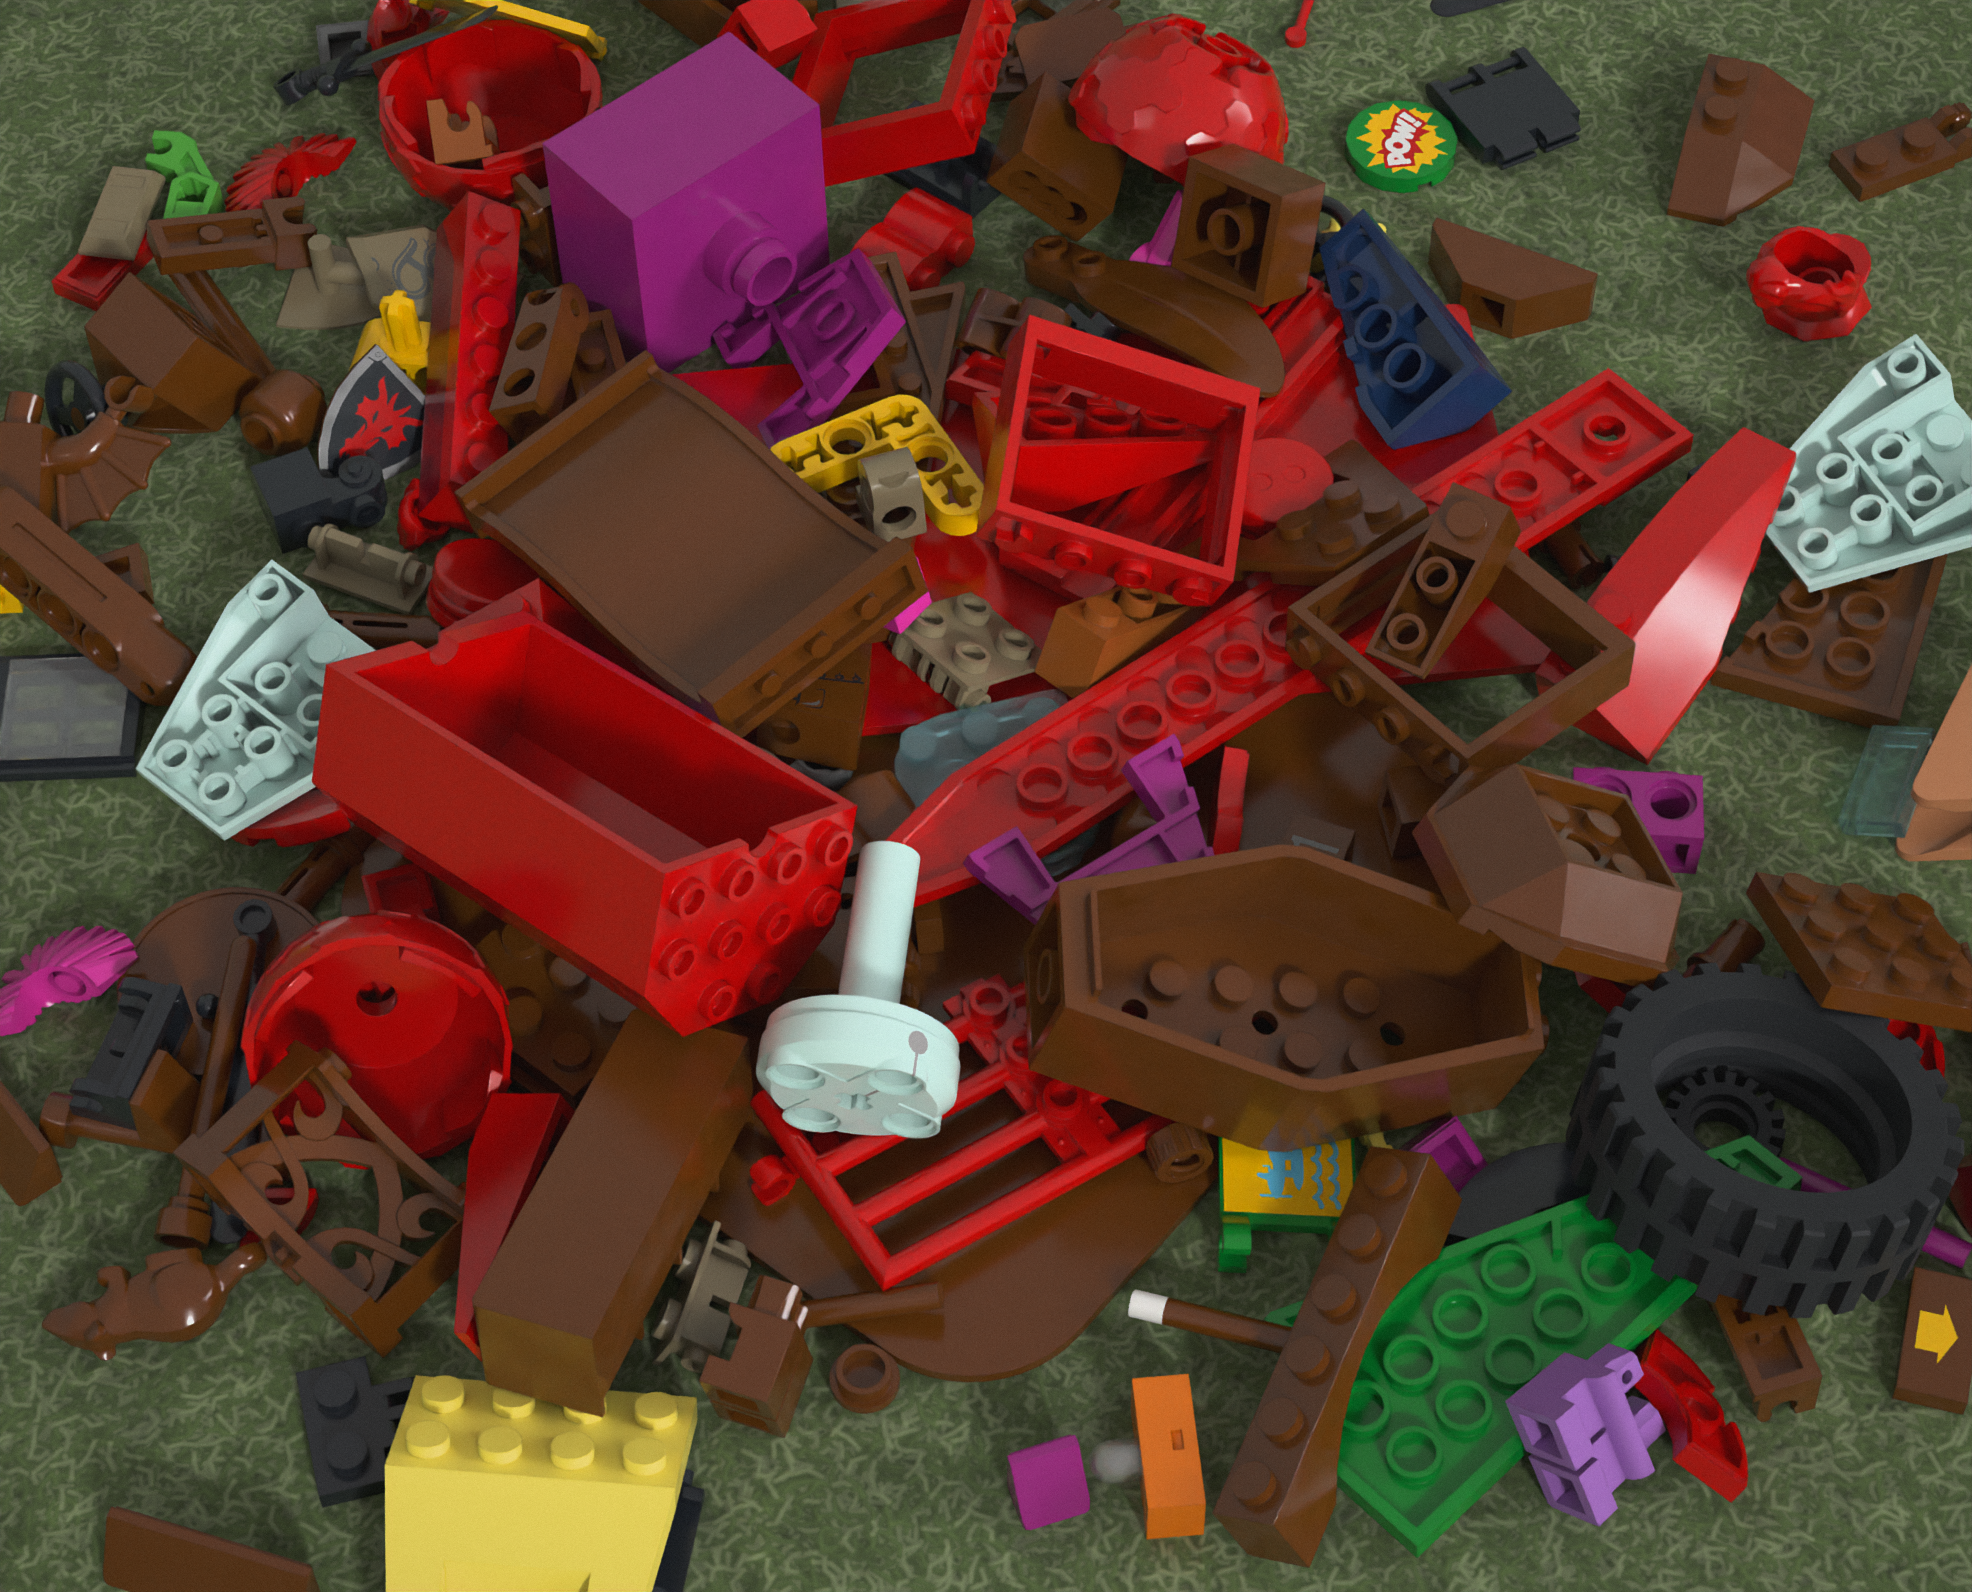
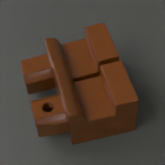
M759 1275L747 1307L730 1302V1318L739 1334L730 1361L709 1354L699 1379L701 1386L720 1418L785 1438L814 1360L804 1339L812 1315L809 1308L800 1304L803 1295L800 1287L769 1276Z

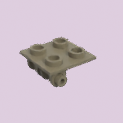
M972 592L931 603L901 634L892 632L888 640L889 645L893 647L892 655L897 660L902 661L923 682H930V687L936 693L944 692L943 697L954 705L961 714L971 713L973 716H980L988 709L991 703V697L987 694L990 685L1034 672L1042 652L1029 635L1014 628L997 614L985 599L974 595Z

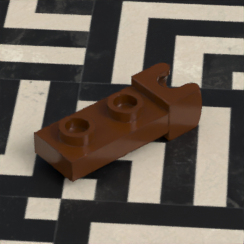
M287 197L263 200L262 209L147 220V240L160 275L187 274L195 271L247 267L249 265L273 263L275 270L278 271L312 266L308 240L312 236L317 235V229L313 224H303L305 200L301 197Z

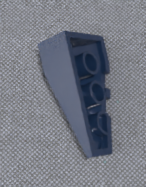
M1365 209L1356 214L1319 248L1334 307L1341 313L1347 337L1343 341L1347 358L1353 361L1359 386L1355 388L1359 405L1387 445L1393 450L1465 432L1512 392L1483 351Z

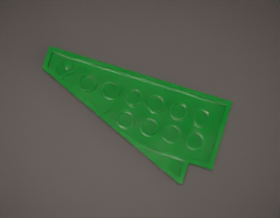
M1750 1135L1704 1151L1718 1162L1744 1176L1776 1187L1801 1191L1803 1177ZM1590 1194L1442 1248L1438 1259L1419 1270L1398 1292L1381 1317L1370 1339L1352 1386L1344 1419L1337 1466V1487L1416 1558L1429 1548L1528 1453L1524 1448L1505 1402L1564 1352L1588 1360L1608 1343L1633 1352L1698 1288V1285L1676 1274L1668 1282L1650 1271L1654 1260L1640 1249H1636L1628 1254L1613 1240L1618 1227L1610 1218L1597 1221L1586 1206ZM1304 1300L1270 1312L1264 1318V1321L1293 1327Z

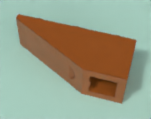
M1118 586L1057 608L1034 672L1074 699L1187 629L1210 608L1183 605L1175 601L1172 596L1146 588L1132 589Z

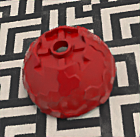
M1172 13L1146 20L1125 30L1126 33L1115 41L1110 40L1091 58L1081 76L1073 84L1068 96L1069 104L1076 110L1077 127L1091 141L1115 145L1133 158L1181 183L1183 187L1185 186L1190 156L1226 145L1236 144L1284 164V144H1287L1289 134L1288 117L1278 79L1266 59L1250 46L1226 33L1219 32L1215 37L1204 34L1205 24L1184 17L1181 14Z
M485 20L403 51L385 70L378 84L382 142L397 170L422 197H428L434 203L452 211L466 193L470 191L511 207V203L515 201L513 177L524 173L539 190L548 186L542 143L602 108L601 80L596 66L579 45H575L548 30L514 20ZM443 99L450 114L458 113L462 122L467 121L469 123L470 117L466 112L467 102H474L480 109L482 116H488L496 126L500 154L482 159L483 170L460 169L435 164L426 101Z
M378 909L377 913L342 916L315 925L289 943L270 963L262 974L246 1009L241 1049L244 1052L251 1089L288 1054L285 1049L295 1039L317 1053L323 1047H326L334 1052L351 1071L352 1077L347 1081L351 1088L381 1121L422 1160L433 1156L440 1157L474 1136L492 1093H506L512 1082L510 1079L513 1042L508 1010L510 1003L501 983L482 955L468 941L442 924L416 914ZM374 981L385 982L395 990L389 999L379 1003H372L362 999L358 991L365 984ZM306 1080L272 1110L282 1132L288 1136L297 1135L293 1125V1112L298 1100L301 1110L310 1118L319 1117L325 1110L321 1096ZM341 1118L340 1127L335 1135L362 1139ZM339 1162L346 1168L370 1169L356 1164Z

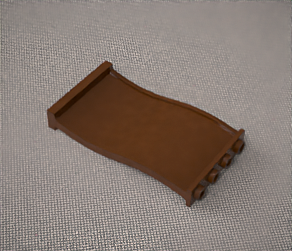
M644 350L455 491L474 533L479 538L483 539L489 535L508 548L549 582L622 654L654 682L684 705L741 738L746 736L928 592L911 546L897 536L890 542H887L842 513L813 490L771 450L722 408L684 381L660 369L653 355L647 350Z

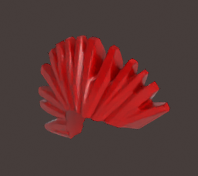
M319 133L305 141L303 135L294 137L288 148L278 142L273 144L274 148L261 150L262 154L253 155L251 157L252 161L244 163L240 167L241 170L233 175L235 182L229 185L226 190L230 195L225 199L226 212L262 209L263 200L296 197L303 184L307 183L311 176L318 178L321 174L325 177L332 171L337 170L356 144V139L348 137L338 140L337 134L326 136L325 133Z

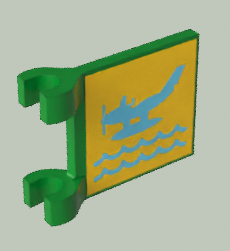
M1217 1136L1219 1202L1218 1272L1246 1273V1255H1250L1252 1245L1251 1230L1326 1234L1329 1243L1356 1181L1354 1138L1287 1152L1256 1150Z

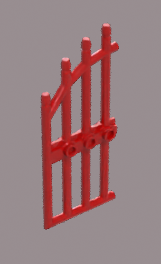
M1000 974L987 980L980 978L960 988V994L943 1002V1009L951 1019L942 1024L954 1034L959 1044L968 1041L986 1064V1067L959 1081L956 1102L948 1112L942 1115L941 1121L1003 1088L1024 1115L857 1204L853 1203L835 1177L908 1139V1137L857 1134L818 1154L801 1129L789 1125L783 1119V1109L766 1090L757 1093L750 1102L753 1111L883 1292L1146 1150L1147 1142L1153 1134L1169 1124L1176 1123V1121L1153 1114L1121 1131L1101 1105L1111 1098L1029 1070L1025 981L1010 988ZM1122 1007V1012L1136 1017L1143 1015L1134 1007ZM1254 1017V1018H1252V1023L1258 1021V1020L1261 1019V1018H1259V1017ZM1039 1137L1044 1140L1061 1163L1055 1168L893 1255L889 1253L871 1228Z

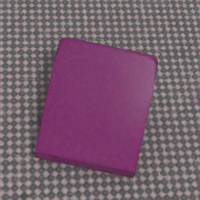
M1457 1116L1433 1122L1397 1149L1431 1154L1458 1193L1473 1176L1488 1166Z
M1069 1434L1009 1453L1007 1456V1486L1022 1527L1025 1530L1043 1527L1084 1514L1090 1510V1497L1076 1435L1071 1436Z

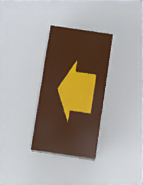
M1914 1267L1910 1278L1892 1399L1963 1415L1968 1404L1972 1376V1279Z

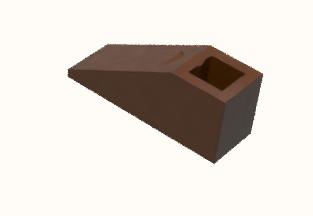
M1454 482L1452 483L1365 650L1367 655L1418 678L1425 679L1492 589L1521 533L1511 506Z

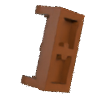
M443 99L426 101L435 164H442L452 168L483 170L482 159L500 154L496 126L488 116H482L480 109L474 102H467L466 112L470 117L469 123L467 121L462 122L458 113L450 114Z

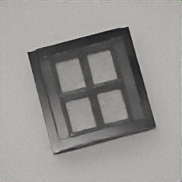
M82 653L0 656V782L136 777L137 770L135 768L140 759L146 703L113 675L99 669Z

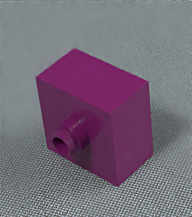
M727 32L542 143L562 283H575L582 290L588 304L589 313L611 309L626 362H630L644 350H647L653 355L657 366L670 373L714 345L716 342L712 334L717 329L727 323H730L736 329L755 319L752 315V309L770 303L777 305L799 291L798 283L830 265L820 105L730 32Z

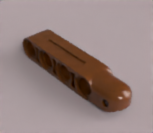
M0 484V585L99 669L113 675L143 702L155 706H170L198 658L192 648L165 627L158 611L145 598L16 490L8 485ZM146 683L153 688L155 693L149 691Z

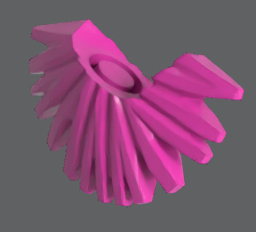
M84 926L74 928L71 932L65 930L56 938L53 936L47 938L43 947L40 944L34 946L30 956L26 953L20 958L24 966L22 971H8L1 978L8 985L0 989V1036L19 1033L25 1030L27 1026L33 1025L37 1021L35 1016L42 1014V1007H50L54 1003L60 1004L62 1001L81 1003L83 1000L88 1001L92 997L102 995L139 959L138 953L133 950L135 947L133 942L123 932L119 933L117 929L105 932L103 926H95L87 931Z

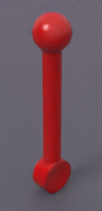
M1303 0L1295 25L1285 31V43L1288 46L1299 48L1305 45L1307 36L1305 26L1314 0Z

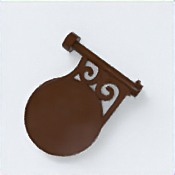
M228 887L201 892L187 897L162 911L142 929L133 941L135 946L133 950L138 953L139 959L118 979L117 1000L119 1002L123 994L118 991V988L125 977H136L164 985L173 983L182 986L194 1021L175 1060L199 1084H201L215 1018L203 1019L197 1014L195 1004L197 999L203 994L211 993L217 997L220 996L230 945L239 936L233 921L235 910L240 904L252 899L262 900L272 909L278 929L274 938L267 943L264 972L289 943L319 924L305 908L285 896L249 887ZM53 1091L48 1095L43 1105L39 1121V1131L50 1146L72 1149L76 1145L78 1137L173 1154V1149L140 1141L137 1131L73 1115L69 1107L74 1096L73 1094ZM262 1121L258 1124L257 1144L269 1140ZM284 1165L275 1168L282 1176L283 1181L291 1182ZM273 1183V1184H270L269 1186L277 1187V1186H279L280 1184Z

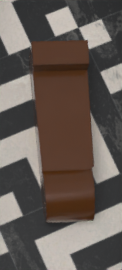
M567 282L560 284L559 287L531 291L526 294L522 302L489 408V412L517 445L564 411L562 407L581 333L586 331L589 324V309L585 295L575 283Z

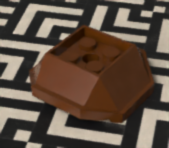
M1516 763L1489 770L1470 764L1427 811L1412 831L1457 924L1481 935H1485L1488 932L1495 933L1515 950L1546 964L1631 986L1643 983L1651 991L1657 975L1672 970L1680 959L1674 945L1683 892L1628 795Z

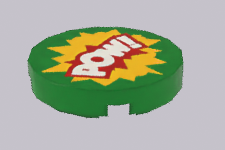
M1395 100L1376 103L1356 115L1348 125L1344 155L1347 163L1350 161V164L1355 167L1354 174L1362 182L1382 191L1410 193L1418 191L1419 185L1432 181V187L1445 179L1454 167L1458 138L1452 123L1439 111L1421 103Z

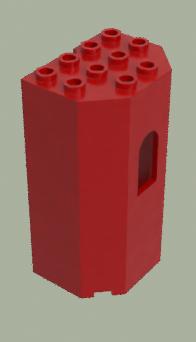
M524 610L442 632L438 644L432 651H428L414 641H409L326 664L312 783L325 796L333 800L343 810L342 813L356 826L682 1037L779 999L835 924L836 915L842 902L841 889L847 858L853 845L852 832L858 806Z

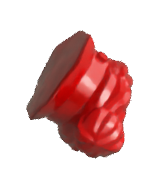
M1794 226L1783 230L1764 243L1760 248L1757 259L1752 261L1747 268L1746 281L1752 294L1753 303L1757 307L1762 308L1766 323L1802 341L1848 336L1857 323L1872 308L1863 286L1867 282L1866 280L1871 271V256L1865 244L1850 235L1828 234L1814 227Z

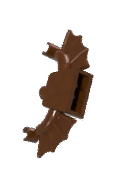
M117 376L110 379L104 390L105 400L109 405L106 412L99 411L85 429L65 437L40 424L45 402L42 397L23 391L9 392L4 419L0 421V484L8 485L16 490L68 535L83 523L100 520L109 521L111 515L123 499L138 490L147 489V480L154 461L166 448L171 446V440L166 436L126 427L120 423L127 412L139 414L144 413L150 408L154 399L153 389L148 386L137 385L131 390L135 383V378Z

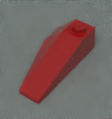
M1029 391L1010 502L1041 512L1071 510L1213 461L1217 431L1144 408L1140 409L1139 415H1132L1121 409L1107 406L1106 400L1086 398L1084 409L1050 405V393ZM974 392L972 407L984 481L1000 392Z
M492 1093L482 1120L476 1128L474 1139L469 1149L454 1334L481 1362L482 1357L472 1298L575 1113V1110L560 1093Z

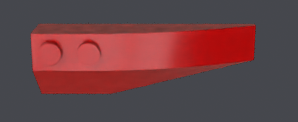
M1743 427L1674 494L1630 545L1586 602L1636 643L1629 686L1572 724V726L1645 765L1650 763L1718 667L1723 653L1722 646L1730 625L1734 624L1741 606L1742 593L1750 572H1754L1761 554V543L1768 525L1772 524L1797 459L1796 452ZM1552 650L1535 671L1539 695L1576 671Z

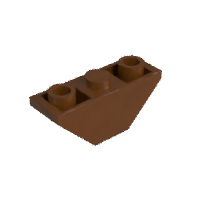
M1436 218L1432 224L1428 265L1449 304H1459L1466 308L1471 325L1514 339L1586 321L1591 315L1598 273L1440 218Z

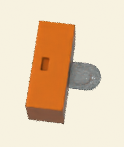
M1189 1374L1132 1378L1131 1417L1134 1438L1106 1440L1097 1444L1089 1457L1090 1470L1098 1480L1104 1483L1140 1482L1146 1539L1203 1535L1206 1500Z

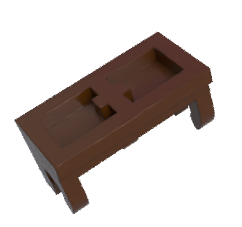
M1719 1294L1715 1303L1706 1300L1710 1311L1716 1315L1752 1397V1407L1757 1419L1761 1422L1768 1421L1772 1416L1771 1410L1778 1404L1786 1401L1791 1402L1795 1414L1815 1409L1822 1374L1797 1318H1789L1787 1309L1784 1306L1768 1305L1765 1314L1759 1315L1742 1311V1300Z

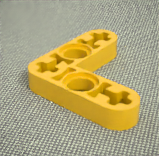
M895 395L782 440L769 449L789 468L792 466L797 471L796 474L817 493L858 477L857 461L861 458L908 447L915 464L927 457L941 459L946 465L939 471L924 472L917 469L922 486L925 512L934 525L946 534L964 536L976 532L984 485L928 407L916 397ZM844 440H855L864 446L857 453L849 455L837 453L832 449L835 444ZM952 488V496L958 504H949L948 490Z

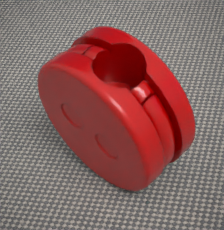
M1270 437L1254 440L1240 536L1255 541L1276 528L1277 521L1285 514L1303 510L1322 498L1323 491L1328 486L1334 484L1331 467L1325 458L1309 445L1293 439Z
M484 538L457 540L440 549L435 557L432 579L426 595L427 608L432 617L442 627L447 628L537 578L540 579V577L526 562L496 540Z

